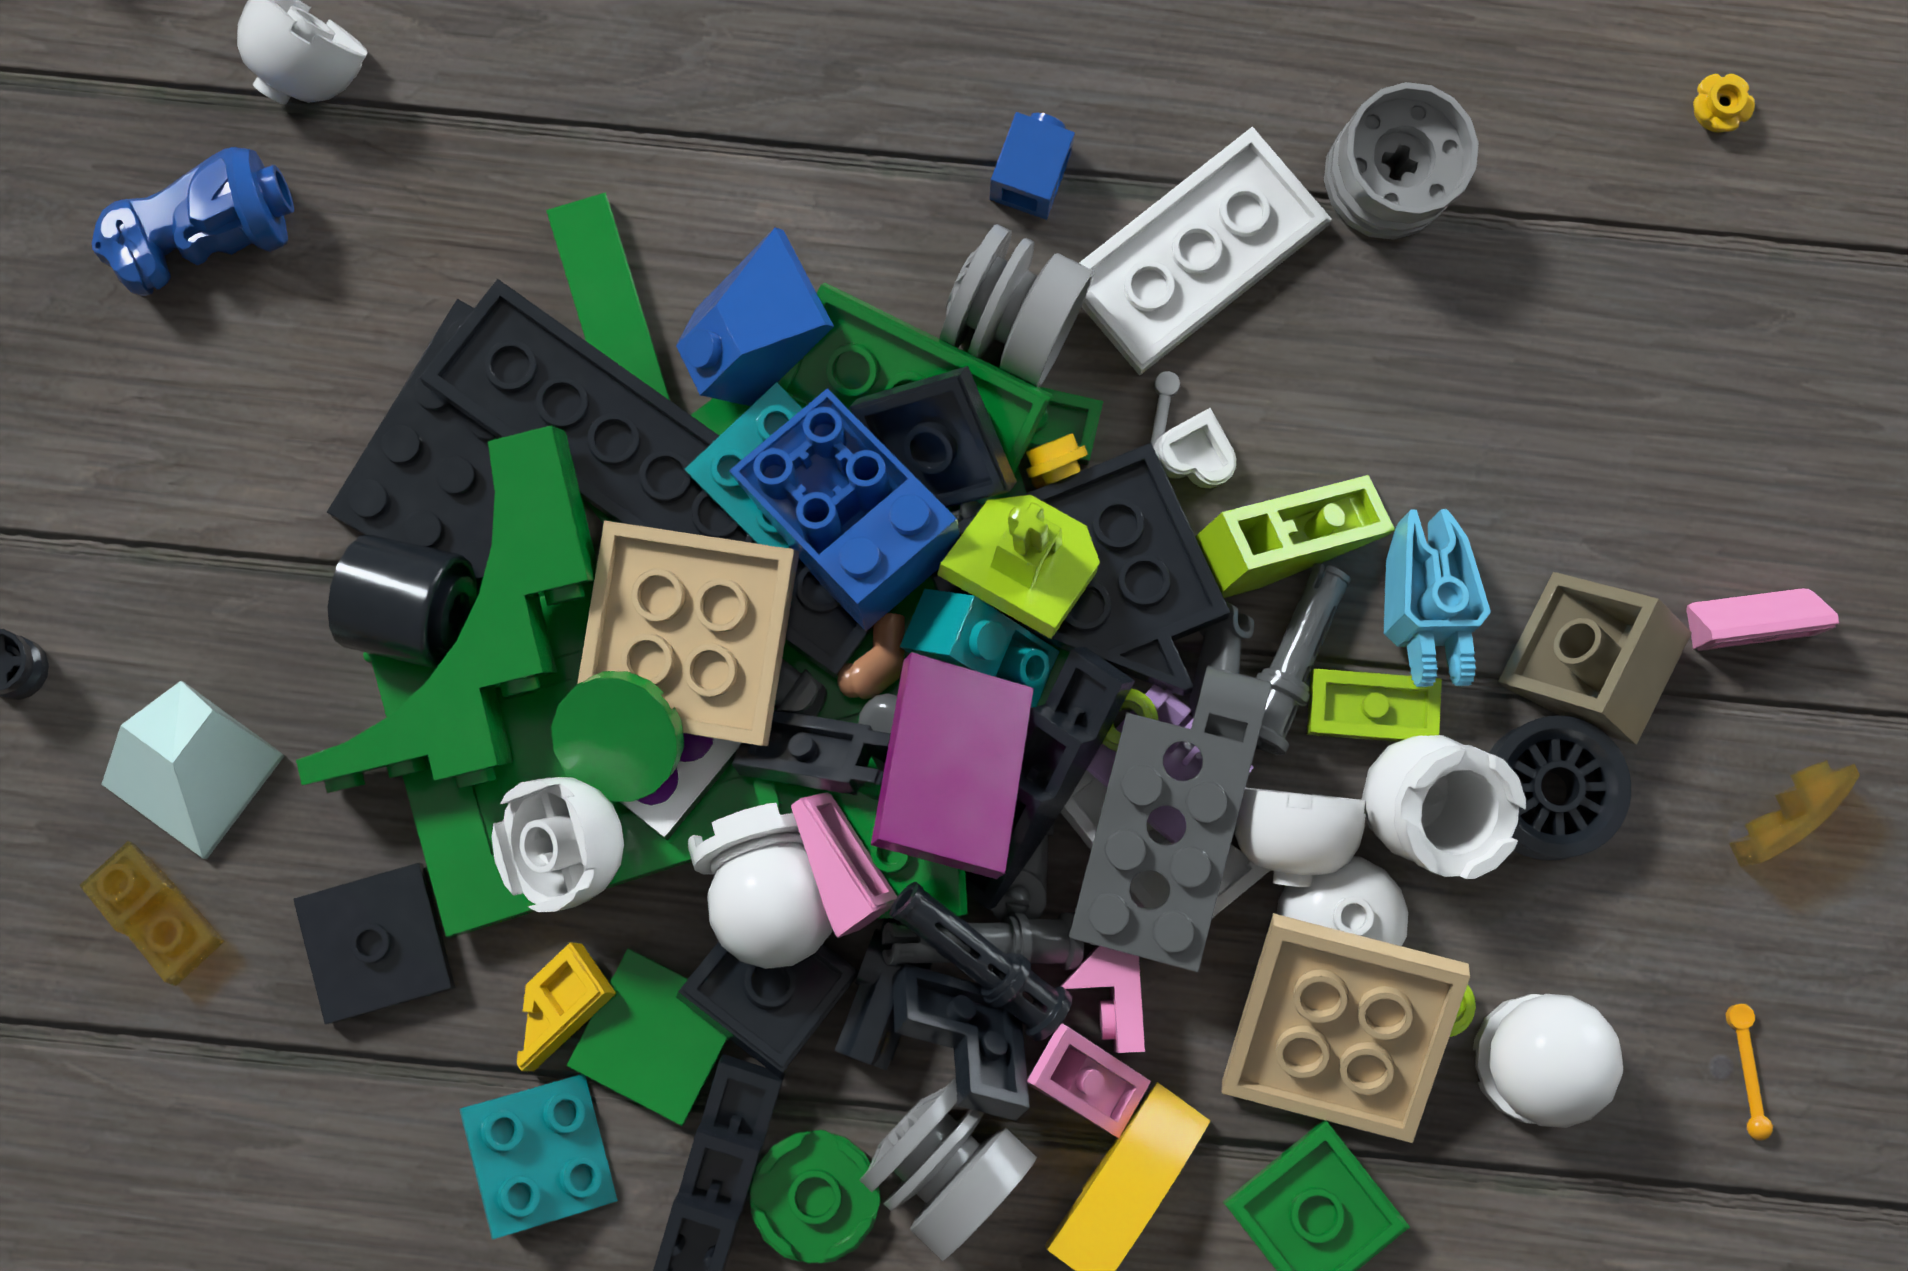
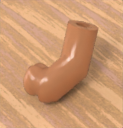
M887 613L874 624L873 648L856 660L854 664H845L838 673L837 682L843 695L848 698L871 699L882 693L900 678L904 662V649L900 648V644L905 635V616Z

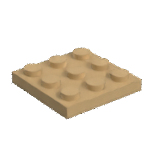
M604 521L578 683L603 671H628L652 681L664 692L662 697L669 703L671 709L676 708L682 720L683 733L768 746L799 551Z
M1273 913L1222 1079V1094L1413 1143L1470 979L1469 964Z

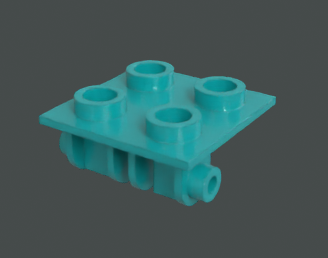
M777 382L692 461L684 471L757 544L790 548L729 472L731 468L803 409Z
M577 1075L459 1109L492 1240L618 1201L585 1075Z

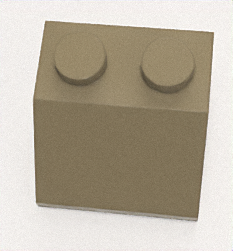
M1553 572L1498 682L1503 687L1559 716H1569L1584 720L1601 729L1609 737L1637 745L1692 632L1658 598Z

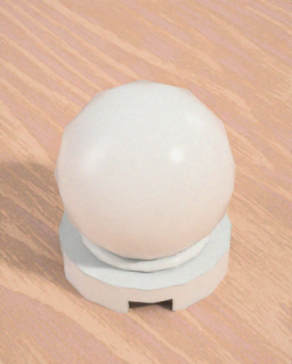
M1443 735L1413 736L1389 745L1369 768L1362 800H1365L1364 809L1369 828L1392 853L1414 861L1417 865L1444 877L1460 876L1465 879H1475L1496 869L1511 854L1518 842L1512 836L1518 824L1519 807L1526 810V798L1519 777L1504 759L1476 747L1463 745Z
M769 803L745 809L712 822L715 836L705 841L698 835H692L689 838L688 849L694 870L701 874H715L707 896L710 925L721 946L741 962L765 969L793 966L814 954L832 933V927L793 813L780 815L777 803Z
M1528 994L1504 1001L1484 1018L1474 1039L1473 1050H1476L1475 1068L1480 1082H1478L1480 1090L1498 1111L1524 1123L1567 1128L1591 1120L1613 1100L1623 1074L1621 1047L1613 1027L1595 1007L1573 996Z

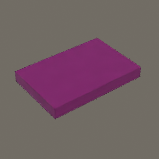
M911 652L903 662L871 845L998 879L1005 874L1034 688Z

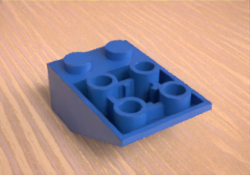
M828 388L729 470L731 476L792 549L799 551V558L820 584L865 631L871 628L937 571L941 562L960 538L957 518Z

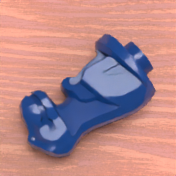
M226 148L212 155L158 193L146 198L118 200L103 209L95 225L92 249L101 262L112 267L118 280L131 293L147 296L153 293L154 288L160 290L171 279L165 255L176 248L179 249L183 258L195 265H200L214 252L219 251L232 255L251 243L257 248L268 252L283 247L288 242L284 216L294 212V203L288 185L276 165L265 168L257 152L251 149Z

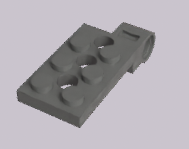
M1207 666L1191 729L1126 713L1069 938L1198 972L1260 733L1271 682ZM1181 741L1195 745L1202 756V767L1199 773L1194 778L1186 781L1172 778L1166 772L1163 765L1166 750L1172 744ZM1171 806L1178 809L1185 817V833L1176 843L1169 845L1160 844L1149 835L1147 819L1156 808ZM1147 870L1162 874L1167 879L1170 887L1167 900L1161 906L1151 909L1138 905L1130 892L1131 882L1134 877Z

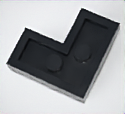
M905 963L892 977L895 1033L954 1048L957 1106L1016 1121L1030 1107L1022 1022L1002 1006L992 1008L987 1004L981 993L982 986L978 983Z

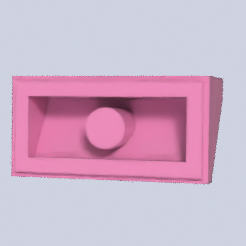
M1804 588L1694 602L1687 605L1686 610L1689 628L1692 632L1693 649L1697 648L1698 651L1816 636L1835 628V625L1839 624L1838 614L1816 593Z

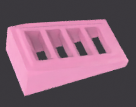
M827 792L800 798L792 804L791 808L810 866L836 937L840 938L861 930L891 909L897 898L895 892L880 869L873 863L871 855L833 796Z

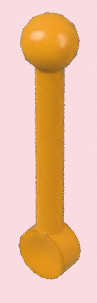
M1735 1004L1727 1009L1726 1021L1731 1028L1736 1030L1751 1114L1746 1129L1753 1139L1763 1141L1771 1136L1773 1125L1764 1116L1749 1028L1755 1021V1014L1750 1006Z

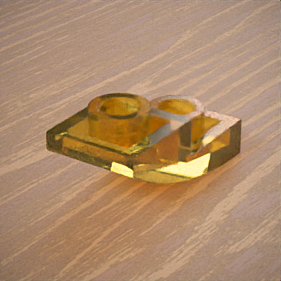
M1824 760L1791 774L1790 777L1795 786L1775 795L1781 809L1745 823L1744 826L1749 835L1729 843L1740 867L1763 863L1792 847L1819 827L1838 808L1858 780L1860 774L1855 764L1831 770L1828 761Z
M127 841L79 885L114 930L128 936L162 980L173 986H177L225 942L175 884L130 841Z

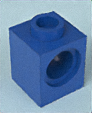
M1016 112L991 177L989 200L1047 220L1072 154L1075 132L1067 130L1065 124L1053 116L1044 113H1032L1031 116Z

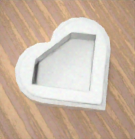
M1211 408L1165 432L1156 440L1153 446L1168 477L1181 478L1188 476L1192 483L1201 488H1213L1225 483L1233 476L1236 469L1237 459L1234 450Z

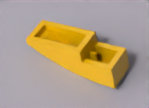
M1156 1082L1127 1123L1120 1138L1114 1141L1081 1188L1083 1190L1046 1242V1249L1075 1271H1116L1176 1180L1209 1125L1210 1120Z

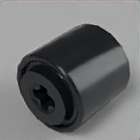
M375 535L359 536L347 547L338 562L330 585L327 607L329 629L335 642L344 648L437 668L456 643L476 602L477 578L472 563L463 555Z

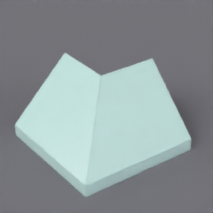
M180 681L120 726L102 785L201 858L207 859L285 755L185 682Z

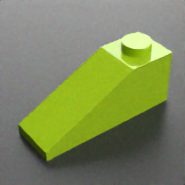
M1369 475L1224 511L1199 532L1195 538L1223 598L1262 588L1312 567L1314 563H1323L1390 535L1395 531V528Z

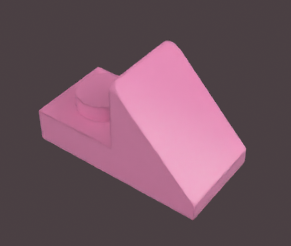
M1097 945L1060 987L1065 989L1110 987V1000L1099 1001L1102 1040L1113 1039V1052L1116 1053L1145 1052L1139 956Z
M1062 1023L1055 1030L1027 1080V1083L1033 1089L1063 1104L1117 1138H1120L1151 1082Z

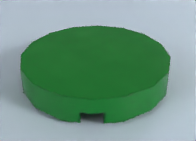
M628 671L600 672L578 683L558 704L551 726L553 751L568 777L580 780L600 790L609 801L633 802L653 794L677 769L684 748L682 720L676 708L671 709L669 703L662 697L664 692L648 679Z
M822 1129L796 1132L773 1145L757 1165L750 1189L752 1219L763 1240L783 1257L806 1263L833 1262L857 1249L873 1229L881 1202L879 1186L871 1192L859 1181L871 1164L866 1152L846 1136Z

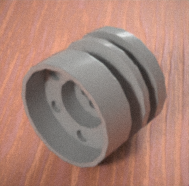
M1405 82L1379 90L1361 104L1351 120L1338 134L1326 156L1324 183L1332 207L1347 225L1368 237L1395 240L1420 232L1465 191L1476 170L1479 143L1471 118L1455 98L1432 85ZM1386 162H1392L1396 165L1395 174L1400 177L1398 180H1393L1389 177L1390 167L1385 164Z
M996 224L988 232L981 245L969 255L954 283L947 301L946 319L940 339L959 348L972 328L975 330L968 353L980 359L997 340L1005 344L1001 356L1000 369L1040 388L1071 331L1088 293L1095 271L1056 253L1048 260L1039 275H1036L1029 271L1035 242L1027 238L1022 239L1009 261L1004 258L1011 241L1012 231Z
M953 1079L946 1087L922 1098L877 1146L878 1148L868 1170L859 1180L873 1192L894 1172L902 1182L883 1203L890 1211L900 1207L917 1194L925 1204L914 1219L910 1230L942 1261L959 1248L993 1213L1022 1180L1037 1159L1006 1127L996 1131L979 1144L971 1134L982 1119L984 1112L969 1109L956 1122L948 1114L957 1103L956 1079Z

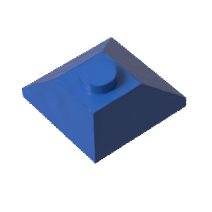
M775 227L695 309L676 347L701 396L752 406L795 366L834 325L784 230Z

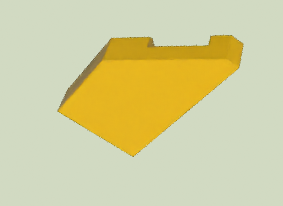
M570 942L525 986L523 1011L528 1012L524 1049L523 1051H518L516 1063L521 1071L534 1072L616 994L582 943Z

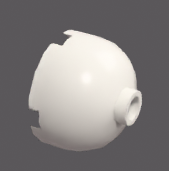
M248 0L238 22L237 46L243 63L257 75L253 86L262 94L283 105L287 104L290 97L308 103L324 101L343 92L357 76L368 52L357 39L330 19L325 24L308 13L311 7L299 0Z
M555 777L521 782L505 794L500 804H509L505 810L504 820L493 824L492 844L497 869L504 885L513 896L523 893L529 901L535 903V905L529 906V908L536 912H556L585 903L606 889L621 865L624 840L622 825L615 808L600 790L572 777Z
M1245 788L1234 833L1241 851L1253 864L1274 871V884L1311 887L1313 875L1335 873L1351 861L1360 847L1365 827V800Z
M1353 856L1347 865L1335 873L1313 875L1311 887L1286 885L1278 900V915L1402 946L1407 937L1408 910L1400 887L1384 869L1362 857Z

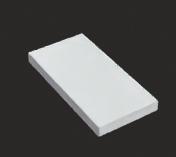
M1251 127L1079 262V264L1095 271L1082 308L1140 376L1329 226L1332 219L1257 131Z

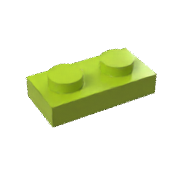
M1313 669L1310 672L1307 735L1395 742L1413 736L1439 735L1442 678H1435L1436 682L1433 683V686L1416 687L1412 676Z

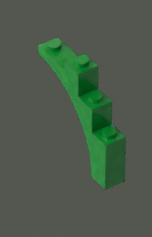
M551 425L488 441L495 490L492 545L479 595L456 643L426 683L387 718L345 743L297 759L296 763L302 785L324 782L326 793H333L365 785L363 772L383 767L387 768L389 778L427 770L425 757H429L434 780L455 777L457 788L459 789L496 780L494 767L513 763L495 687L500 686L502 697L526 693L541 688L539 676L557 672L540 597L545 596L547 606L584 598L586 596L583 586L594 584L597 561L566 431Z

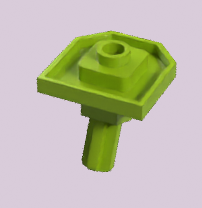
M1032 495L987 500L941 562L937 575L1052 639L1095 576L1100 561L1086 525Z

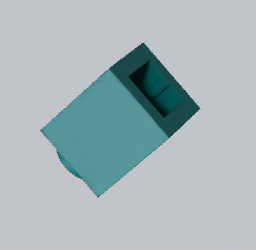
M924 589L900 644V648L908 653H916L1034 688L1031 708L1037 706L1059 653L1057 649L978 597Z

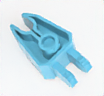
M1441 509L1428 522L1427 544L1417 510H1410L1396 526L1386 559L1384 635L1397 647H1407L1409 667H1411L1410 674L1416 687L1433 686V683L1436 682L1435 678L1437 677L1438 668L1435 658V646H1445L1448 673L1450 674L1452 684L1455 686L1472 685L1476 669L1472 633L1481 626L1491 611L1469 539L1452 514L1447 509Z

